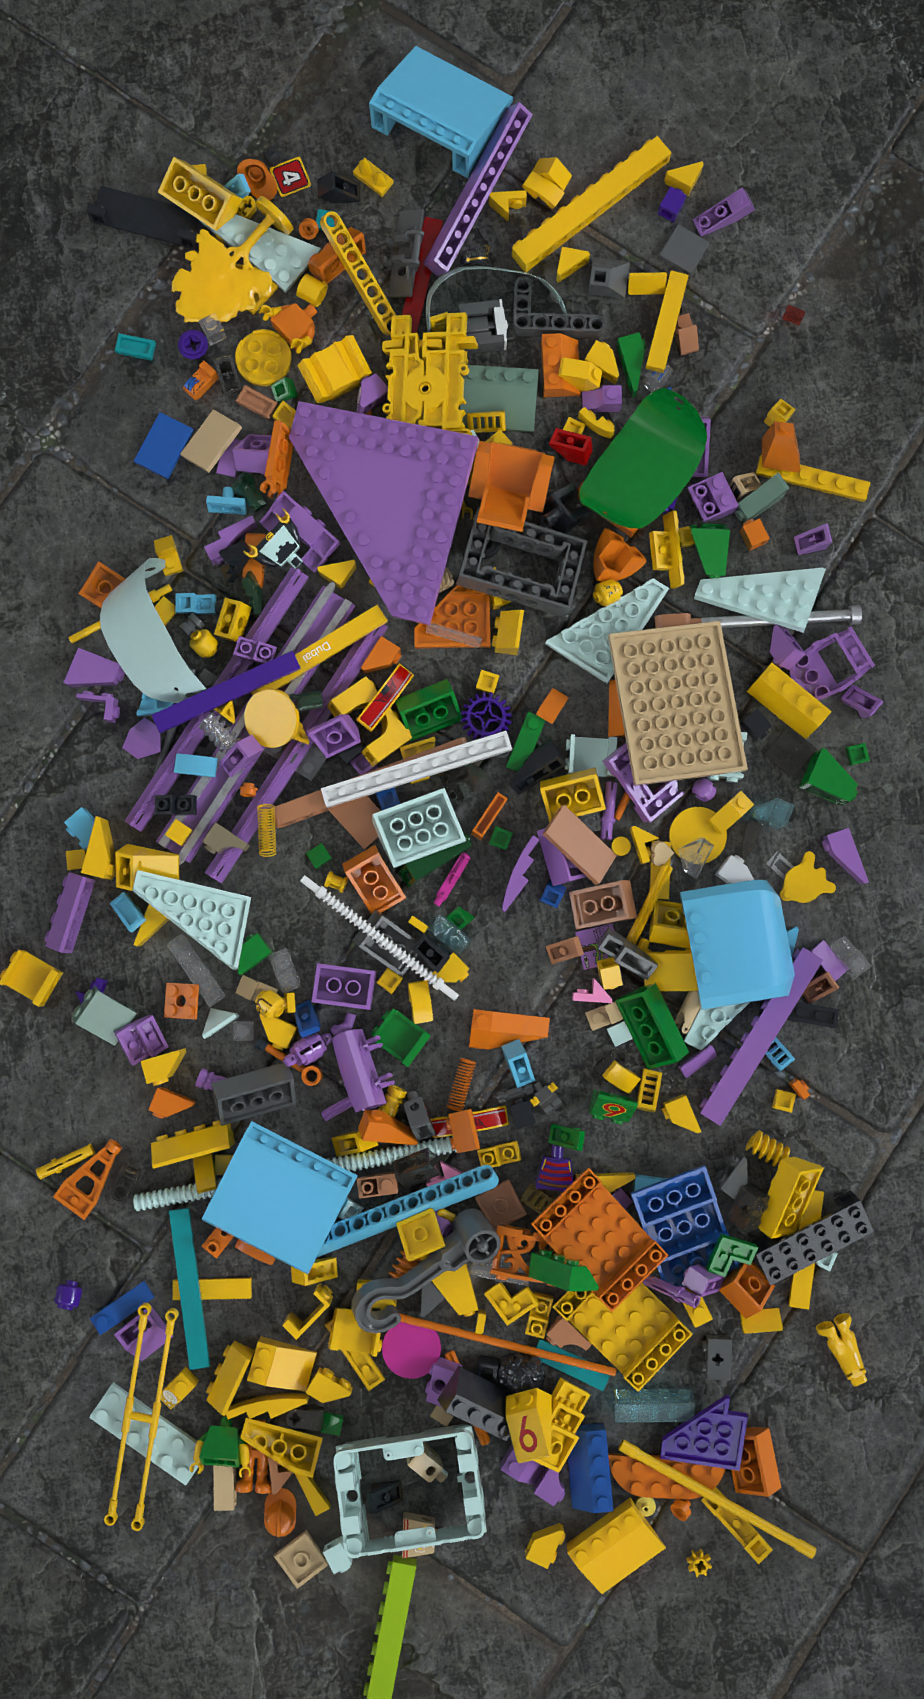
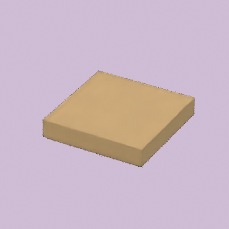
M307 1530L274 1554V1558L297 1589L329 1565L323 1552Z

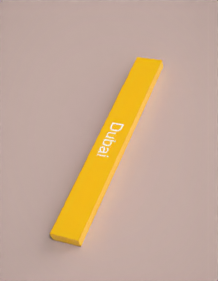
M378 604L295 654L301 670L252 691V695L262 690L281 688L387 623L388 620Z

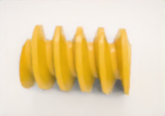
M760 1130L751 1136L745 1148L746 1151L753 1148L752 1155L758 1151L759 1159L765 1155L766 1163L772 1159L773 1167L783 1158H789L790 1154L788 1146L783 1147L781 1142L776 1144V1139H770L767 1134L763 1136V1132Z

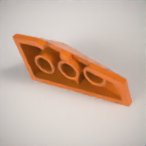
M473 1009L469 1047L488 1050L501 1047L517 1039L522 1043L547 1038L550 1018Z

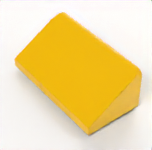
M630 273L627 281L628 294H664L667 273Z
M779 1307L764 1308L747 1319L740 1313L741 1330L744 1334L783 1330Z

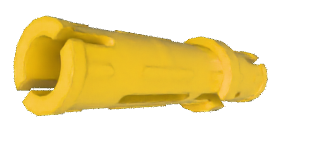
M90 1143L58 1159L54 1158L50 1163L36 1168L38 1178L42 1180L54 1173L58 1174L62 1172V1169L95 1155L92 1144Z

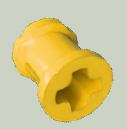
M330 871L324 887L329 886L339 890V893H343L348 877L343 878Z

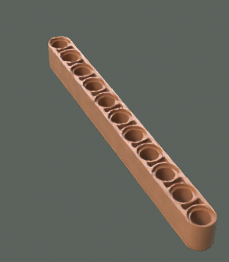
M466 737L459 738L362 775L468 743ZM319 790L276 806L274 808L276 828H282L358 799L327 808L322 791Z

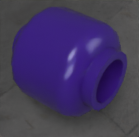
M66 1280L65 1284L58 1285L54 1302L58 1305L57 1308L72 1311L73 1308L79 1306L83 1290L77 1286L78 1282Z

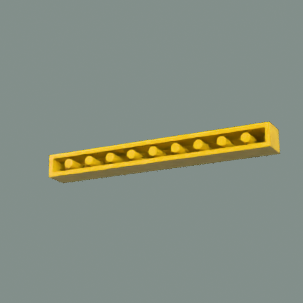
M658 136L652 140H647L642 148L638 151H633L624 162L620 161L614 167V170L603 174L596 184H590L580 196L576 195L570 204L559 208L552 218H546L539 228L532 229L522 241L518 240L512 247V258L527 273L669 163L672 152Z

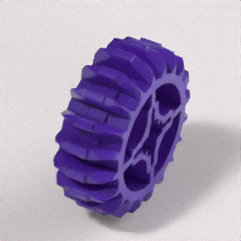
M482 692V698L475 694L476 701L469 698L468 702L471 705L464 704L463 707L468 711H461V715L466 716L461 718V723L467 724L462 728L463 730L470 729L467 732V736L474 733L472 740H476L478 736L481 739L502 732V730L509 731V728L505 725H511L512 721L506 718L512 717V713H506L510 710V706L503 707L506 700L498 702L500 699L499 695L493 699V693L490 692L489 698H487L485 692ZM486 703L483 711L472 712L478 705ZM492 705L499 709L502 718L491 712ZM488 709L489 717L492 719H488L484 727V721L481 717L485 716ZM470 718H474L481 723V731L472 725ZM490 724H500L496 730L486 732Z

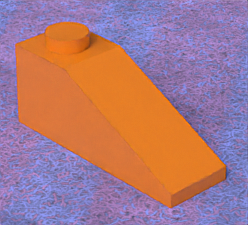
M365 1109L358 1126L362 1141L417 1145L418 1141L410 1127L384 1111Z

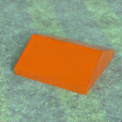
M98 561L78 594L102 609V604L108 594L122 583L125 578Z

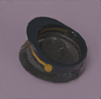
M486 244L460 252L457 255L460 259V265H492L488 261L491 247Z

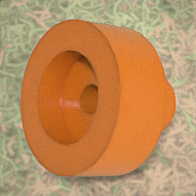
M310 218L304 219L299 225L300 235L307 240L313 239L319 231L318 224Z
M676 1499L670 1506L673 1515L681 1521H686L691 1515L689 1508L691 1503L688 1499L683 1501Z

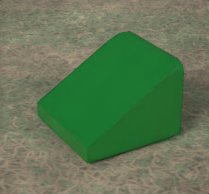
M284 377L271 385L277 403L298 397L294 381L290 378Z
M322 843L306 853L315 869H318L332 859Z

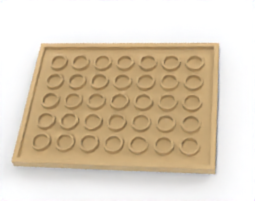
M720 621L608 635L634 786L748 770Z

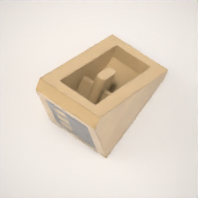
M754 472L735 476L729 484L737 502H740L761 486Z

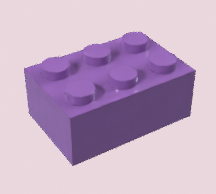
M317 963L312 1002L371 1010L376 971Z

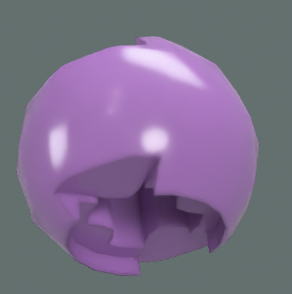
M700 778L694 783L692 793H695L698 799L707 802L715 796L716 787L712 786L713 783L708 779Z

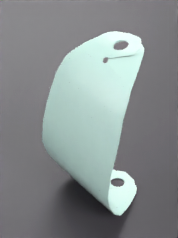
M485 266L456 267L444 273L428 291L426 301L427 331L430 332V300L432 294L439 284L449 276L465 269H494L528 273ZM531 275L539 279L550 290L565 314V306L555 289L547 281Z
M149 558L108 594L102 604L100 613L101 630L117 662L132 683L142 693L160 701L179 703L190 698L185 696L187 693L198 694L207 689L188 668L177 651L146 590L145 578L160 572L165 568L166 563L164 559ZM153 567L156 568V569H154V570H152V571H145L146 569H149V568H153Z

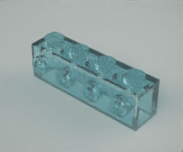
M626 1389L614 1390L613 1412L615 1423L685 1422L695 1415L693 1390L641 1389L639 1392Z

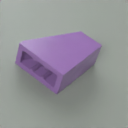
M78 648L64 683L72 688L114 686L123 680L125 672L119 663Z

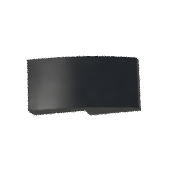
M155 795V815H197V796Z

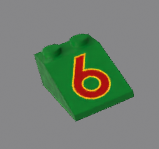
M594 1089L589 1113L593 1114L592 1118L604 1120V1117L612 1119V1123L623 1125V1122L628 1123L638 1103L629 1097Z

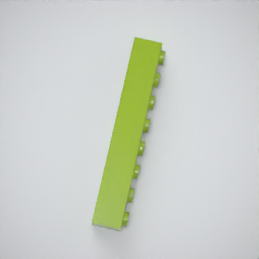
M393 1555L392 1562L388 1561L386 1574L390 1576L389 1581H385L382 1594L386 1595L385 1602L381 1601L379 1615H382L381 1622L377 1621L375 1635H378V1639L372 1645L371 1655H374V1660L369 1662L367 1675L370 1676L369 1683L365 1682L363 1696H367L366 1699H392L417 1559L402 1558V1556Z

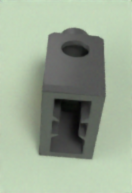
M417 1091L407 1093V1102L403 1104L411 1130L417 1141L436 1135L423 1098L418 1097Z

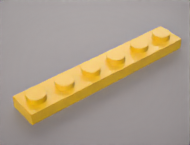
M762 455L759 457L755 473L758 476L772 478L779 472L786 483L861 502L866 501L870 482L804 465H800V472L762 468Z

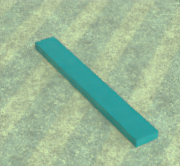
M190 1207L170 1210L169 1215L189 1369L210 1367Z

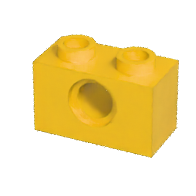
M225 598L214 635L225 640L237 642L239 636H244L252 607L243 602Z

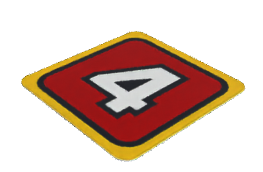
M300 157L270 168L281 197L311 186Z

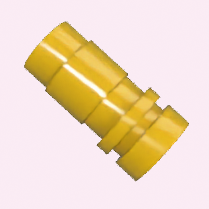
M390 1085L387 1089L388 1093L385 1094L387 1104L380 1106L378 1110L384 1111L395 1118L398 1107L403 1103L402 1098H405L407 1091L396 1085Z

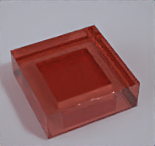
M788 305L782 319L800 325L805 311Z

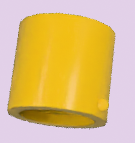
M305 274L298 285L296 296L312 304L314 307H318L325 298L328 285L325 281L322 282L309 274Z

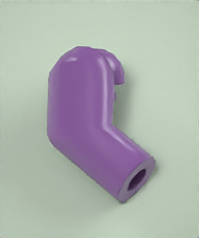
M347 1013L344 1023L333 1025L331 1033L336 1036L344 1031L352 1030L356 1015Z

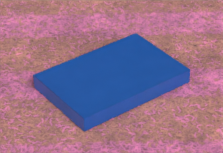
M160 412L135 457L134 463L168 480L181 457L180 453L189 442L194 429Z

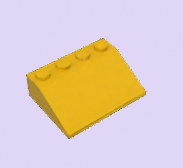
M631 1497L567 1543L568 1555L601 1594L666 1548Z

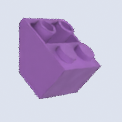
M723 472L687 488L703 522L721 519L734 513L739 506Z
M152 1306V1310L147 1317L146 1329L143 1333L139 1357L141 1361L165 1344L166 1325ZM139 1314L114 1334L124 1349L133 1356H135L139 1333Z

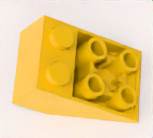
M126 844L115 852L117 888L132 891L137 870L179 880V854Z

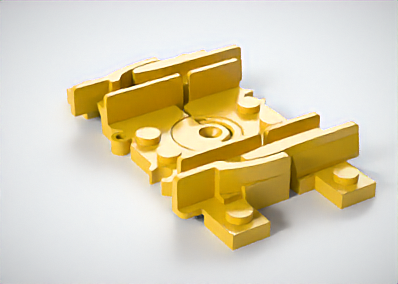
M466 312L447 313L446 332L423 333L422 340L419 339L418 333H411L412 317L410 315L392 316V340L384 341L382 344L383 352L390 356L386 367L388 370L393 369L391 375L385 376L388 380L387 399L390 404L386 403L382 407L384 413L388 415L386 419L472 435L470 429L465 428L462 422L463 416L466 415L465 410L458 409L461 404H466L464 399V379L461 375H468L469 368L466 365L468 364L467 351L464 349H478L476 338L474 336H466ZM424 386L429 387L428 391L423 392L422 388Z

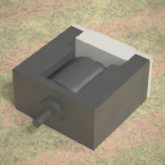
M502 299L459 304V313L466 312L467 314L466 336H474L478 343V349H464L467 351V355L506 350L507 340L514 339V337L506 338V329H508L509 322L507 323V320H505L504 312L510 311V309L503 308ZM493 317L494 321L488 322V318ZM490 331H495V335H491Z

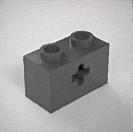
M705 1334V1340H702V1352L705 1353V1360L701 1362L702 1373L710 1380H731L732 1339L729 1335ZM716 1354H719L720 1357H717L716 1361H714L712 1357H716Z

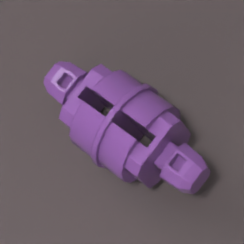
M316 1033L315 1035L311 1034L301 1038L293 1044L290 1054L284 1057V1064L290 1067L294 1064L301 1066L315 1062L323 1056V1052L327 1050L326 1046L333 1041L331 1034L325 1033L320 1036Z

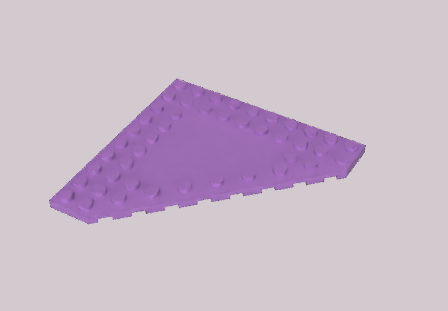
M298 401L289 439L389 612L395 618L430 625L477 449L478 436Z

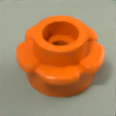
M243 783V786L239 787L240 795L255 797L258 788L254 787L255 784Z

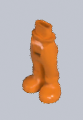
M252 1419L266 1423V1420L263 1419ZM247 1443L250 1460L248 1466L251 1467L252 1472L249 1477V1471L247 1469L242 1470L244 1475L235 1484V1491L248 1493L253 1490L254 1461L257 1458L255 1492L260 1494L271 1493V1482L266 1476L268 1475V1456Z

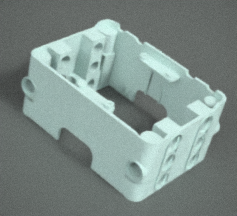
M459 1424L427 1429L424 1432L391 1438L383 1436L357 1440L335 1447V1484L338 1493L343 1546L348 1557L359 1558L366 1555L370 1556L467 1539H478L487 1532L484 1495L480 1481L478 1453L472 1425ZM455 1436L460 1471L457 1474L458 1482H462L467 1524L440 1528L437 1532H435L432 1526L396 1532L395 1536L390 1535L389 1537L384 1536L383 1538L369 1540L366 1509L361 1494L360 1479L362 1478L358 1452L383 1448V1455L386 1460L408 1458L423 1454V1441ZM469 1471H473L475 1479L472 1481L465 1478V1474ZM355 1490L358 1497L356 1499L349 1498L348 1491Z

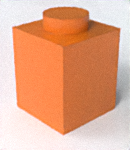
M760 518L755 521L750 519L744 522L743 527L739 531L749 551L766 544L770 539Z

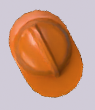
M245 159L240 162L237 174H244L252 195L257 199L260 196L267 198L269 201L273 199L277 193V183L273 175L268 171L267 166L260 160Z
M280 1488L277 1494H272L271 1492L266 1497L264 1523L267 1531L273 1536H286L295 1527L296 1499L293 1493L286 1488Z

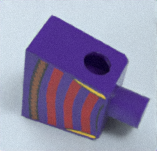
M552 1145L551 1156H542L535 1182L537 1189L564 1191L573 1183L571 1159L563 1157L564 1147Z

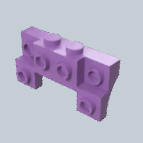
M283 491L259 522L270 532L280 522L276 514L279 517H284L285 512L283 509H285L298 528L300 540L309 548L308 552L301 559L312 572L316 573L318 571L317 567L323 566L328 561L327 558L337 549L340 542L325 529L326 525L320 519L315 520L311 516L312 512L307 507H301Z

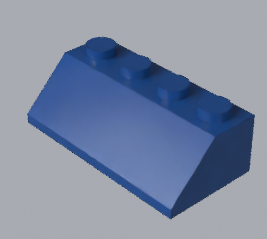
M604 1423L580 1425L575 1433L579 1439L568 1457L572 1508L591 1513L612 1512L613 1501Z

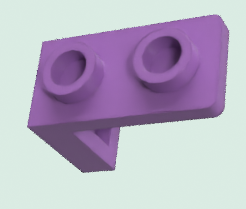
M89 691L76 694V698L82 701L106 703L104 720L116 723V718H119L120 708L118 707V700L112 694L101 693V696H97Z

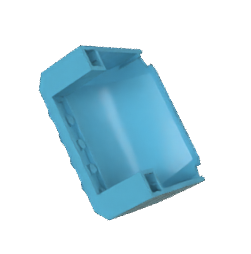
M751 880L680 892L701 1010L789 996L795 976L781 900L767 880Z

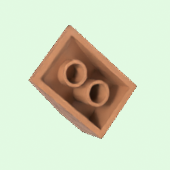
M628 880L569 892L576 930L637 918L631 883Z

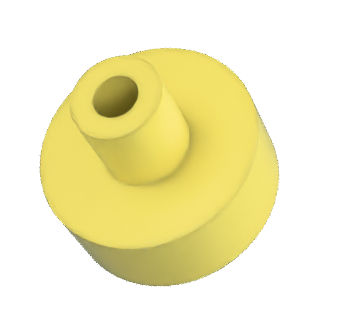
M637 1498L636 1506L643 1516L647 1517L655 1512L654 1498Z

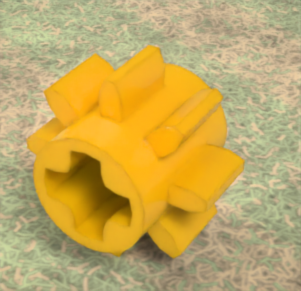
M702 1549L699 1552L692 1550L691 1557L686 1558L690 1564L688 1566L689 1572L695 1571L696 1577L699 1574L707 1576L708 1568H712L711 1563L708 1562L711 1559L709 1554L703 1555Z

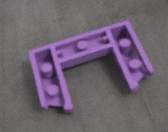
M627 743L602 761L611 775L617 777L635 804L633 808L643 822H652L685 794L684 791L678 792L677 780L665 782L653 792H651L647 785L634 786Z

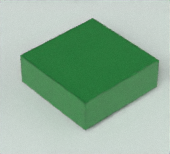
M866 743L845 748L850 766L870 761Z
M495 826L489 845L506 851L513 832Z

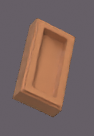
M244 385L236 399L237 404L267 420H270L278 406L276 401Z

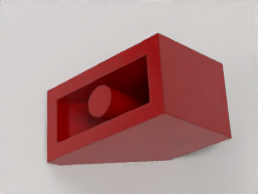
M558 428L555 429L549 445L567 461L585 466L593 451L590 436Z

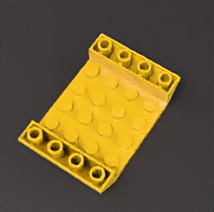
M643 1282L613 1312L591 1291H567L553 1305V1308L566 1321L569 1320L622 1373L624 1379L637 1392L693 1335L682 1321Z

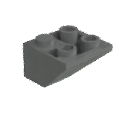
M593 257L588 294L625 299L630 262Z
M738 1152L728 1158L726 1162L728 1165L724 1170H720L716 1174V1181L714 1182L715 1185L735 1200H737L748 1185L747 1159Z

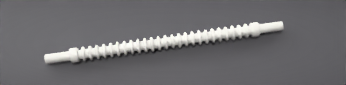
M305 875L300 880V882L315 892L317 898H322L323 902H328L327 905H332V909L336 908V912H341V916L345 915V919H350V923L354 922V926L357 925L359 930L363 929L362 932H366L367 936L372 937V940L376 939V943L379 942L380 946H384L385 950L388 949L390 954L393 953V956H397L398 960H402L403 964L406 963L407 967L410 966L412 971L415 970L416 974L419 973L420 977H424V981L428 980L429 984L432 983L433 988L436 990L440 989L454 1001L457 999L459 994L444 984L442 978H437L436 974L433 975L432 971L429 972L428 968H424L423 964L420 965L419 961H415L414 957L411 958L410 954L407 955L406 950L402 951L401 947L398 948L397 944L392 943L393 940L389 941L388 937L385 938L384 933L380 934V930L376 931L375 926H370L371 923L367 924L366 920L363 921L362 916L358 917V913L354 914L353 909L349 910V906L345 907L344 902L340 903V899L336 900L335 895L331 896V892H326V888L318 886Z

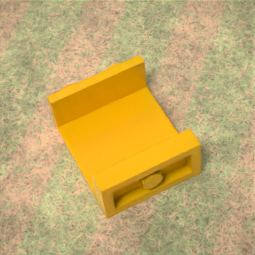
M25 950L15 951L10 958L11 963L9 967L5 968L0 975V985L9 986L33 1000L32 1003L38 1007L44 1006L63 972Z
M321 1283L316 1286L313 1294L322 1303L304 1322L293 1311L288 1314L282 1326L296 1340L330 1306L333 1299L331 1289L325 1284L323 1286Z
M335 1307L328 1348L336 1351L340 1349L371 1354L377 1357V1352H380L382 1348L381 1333L364 1331L359 1327L351 1309Z

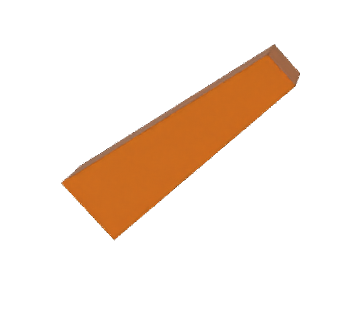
M498 792L472 830L471 835L482 840L508 798Z

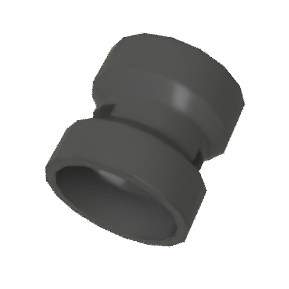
M191 613L188 616V620L182 622L179 627L190 637L195 630H202L205 624Z

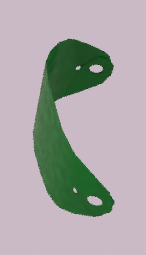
M660 388L645 397L591 469L580 488L579 498L581 503L610 522L627 528H643L654 521L684 489L693 476L704 453L707 431L695 407L684 396L667 388ZM674 397L681 399L684 404L678 402Z

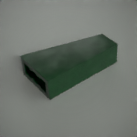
M463 832L466 839L465 842L406 863L397 873L407 888L467 851L472 846L469 835Z

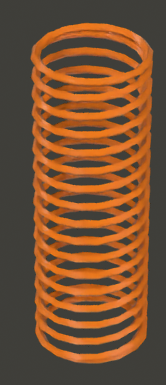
M460 1058L461 1060L459 1061L467 1064H459L467 1066L469 1068L462 1066L458 1067L466 1069L468 1071L461 1069L457 1070L468 1074L460 1072L456 1073L467 1077L455 1075L463 1079H454L463 1081L465 1083L453 1081L464 1085L461 1086L453 1084L464 1089L452 1086V1088L463 1092L451 1089V1091L460 1093L462 1095L450 1093L461 1098L449 1096L460 1101L448 1099L450 1101L460 1103L455 1104L452 1102H448L449 1104H453L459 1107H454L448 1104L446 1106L447 1108L456 1111H463L461 1109H464L462 1106H465L463 1103H465L464 1100H466L465 1097H467L466 1094H468V1092L466 1091H469V1089L467 1088H470L468 1085H471L469 1083L471 1082L470 1079H472L471 1076H473V1074L471 1073H474V1071L472 1070H475L473 1067H476L474 1065L476 1064V1062L464 1058Z

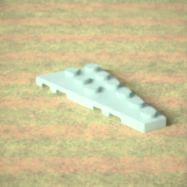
M237 214L217 231L200 221L230 247L242 245L259 225V223ZM268 228L251 248L248 259L254 267L264 272H269L272 276V281L287 293L308 268L311 256L318 254L322 250L297 238Z
M750 1002L701 1010L700 1008L684 1038V1042L702 1050Z

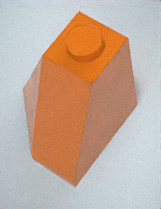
M774 421L762 437V468L800 472V454L793 423Z

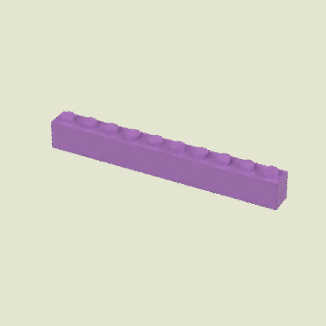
M520 102L507 107L423 263L436 276L449 271L533 115Z
M804 947L801 951L797 949L792 956L795 976L789 996L772 998L770 1000L766 999L761 1006V1009L764 1011L760 1017L755 1016L750 1024L753 1026L750 1033L745 1032L740 1040L743 1043L741 1048H735L730 1056L733 1059L729 1066L725 1064L720 1072V1075L723 1077L719 1083L717 1081L714 1082L709 1090L712 1092L709 1099L705 1097L699 1106L702 1109L700 1112L702 1115L720 1126L823 962L822 958Z

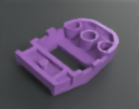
M851 626L845 631L834 633L811 644L804 651L805 655L790 669V676L817 700H821L843 691L869 669L873 668L875 664ZM837 641L855 671V674L838 684L818 651Z

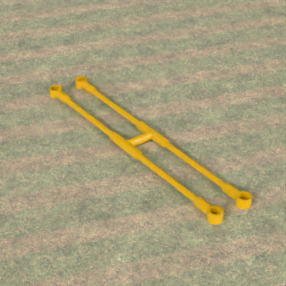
M143 1303L138 1308V1314L140 1315L138 1323L139 1333L121 1428L122 1438L113 1493L108 1512L104 1518L105 1524L109 1526L114 1525L118 1518L116 1513L117 1493L131 1420L150 1423L149 1443L140 1498L136 1507L135 1518L131 1523V1527L135 1531L141 1530L145 1523L143 1518L144 1498L160 1416V1400L170 1339L173 1335L175 1320L179 1315L178 1310L175 1308H170L165 1314V1319L167 1320L166 1339L152 1415L132 1411L134 1403L133 1394L143 1333L146 1329L147 1317L152 1310L149 1303ZM142 1308H146L148 1312H143ZM169 1313H173L175 1317H170Z

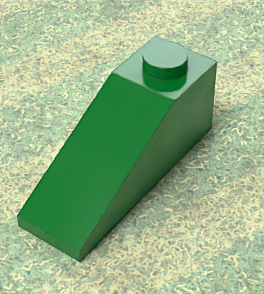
M640 332L618 338L616 344L632 398L636 397L644 352L646 350V342L644 338L641 339Z
M528 712L506 768L515 772L520 770L532 754L546 720Z

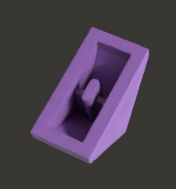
M828 524L821 525L794 537L798 555L825 550L832 543Z

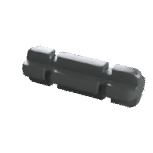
M527 1084L524 1087L506 1090L507 1092H498L496 1096L498 1102L503 1103L508 1099L510 1101L524 1097L526 1094L527 1096L534 1094V1088L532 1084Z

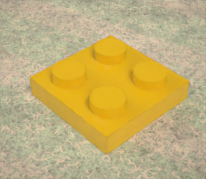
M432 1208L396 1223L404 1252L409 1262L445 1247L436 1214Z

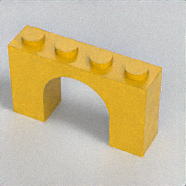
M364 677L333 698L328 703L327 708L334 717L341 714L348 715L356 709H365L378 691L375 684L367 677ZM391 708L380 720L382 724L381 736L366 746L361 752L372 767L405 745L412 738L409 729L403 726L397 713L391 710Z

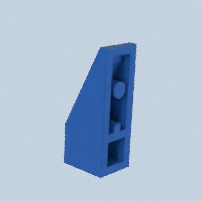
M143 1281L96 1312L90 1320L101 1335L138 1310L141 1304L149 1302L155 1296L146 1282Z

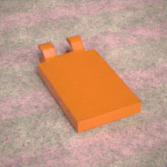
M274 421L264 475L266 480L260 485V490L263 493H266L267 487L270 486L268 497L271 500L274 499L275 493H278V497L287 488L294 449L289 439L291 430L282 421Z

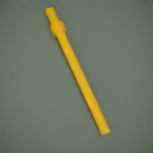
M167 584L158 590L154 589L148 592L154 603L160 600L161 596L173 590L170 584ZM100 621L69 636L70 642L73 644L101 629Z

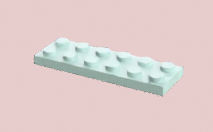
M113 1382L89 1418L121 1440L126 1398L129 1393ZM134 1397L132 1411L152 1415V1409ZM160 1415L151 1461L181 1483L187 1485L198 1468L195 1465L192 1473L189 1470L190 1465L195 1461L193 1456L197 1440ZM131 1420L126 1444L146 1457L150 1423Z

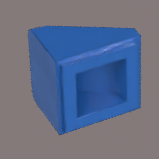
M549 880L539 901L557 908L566 887L563 885L553 886L551 880Z

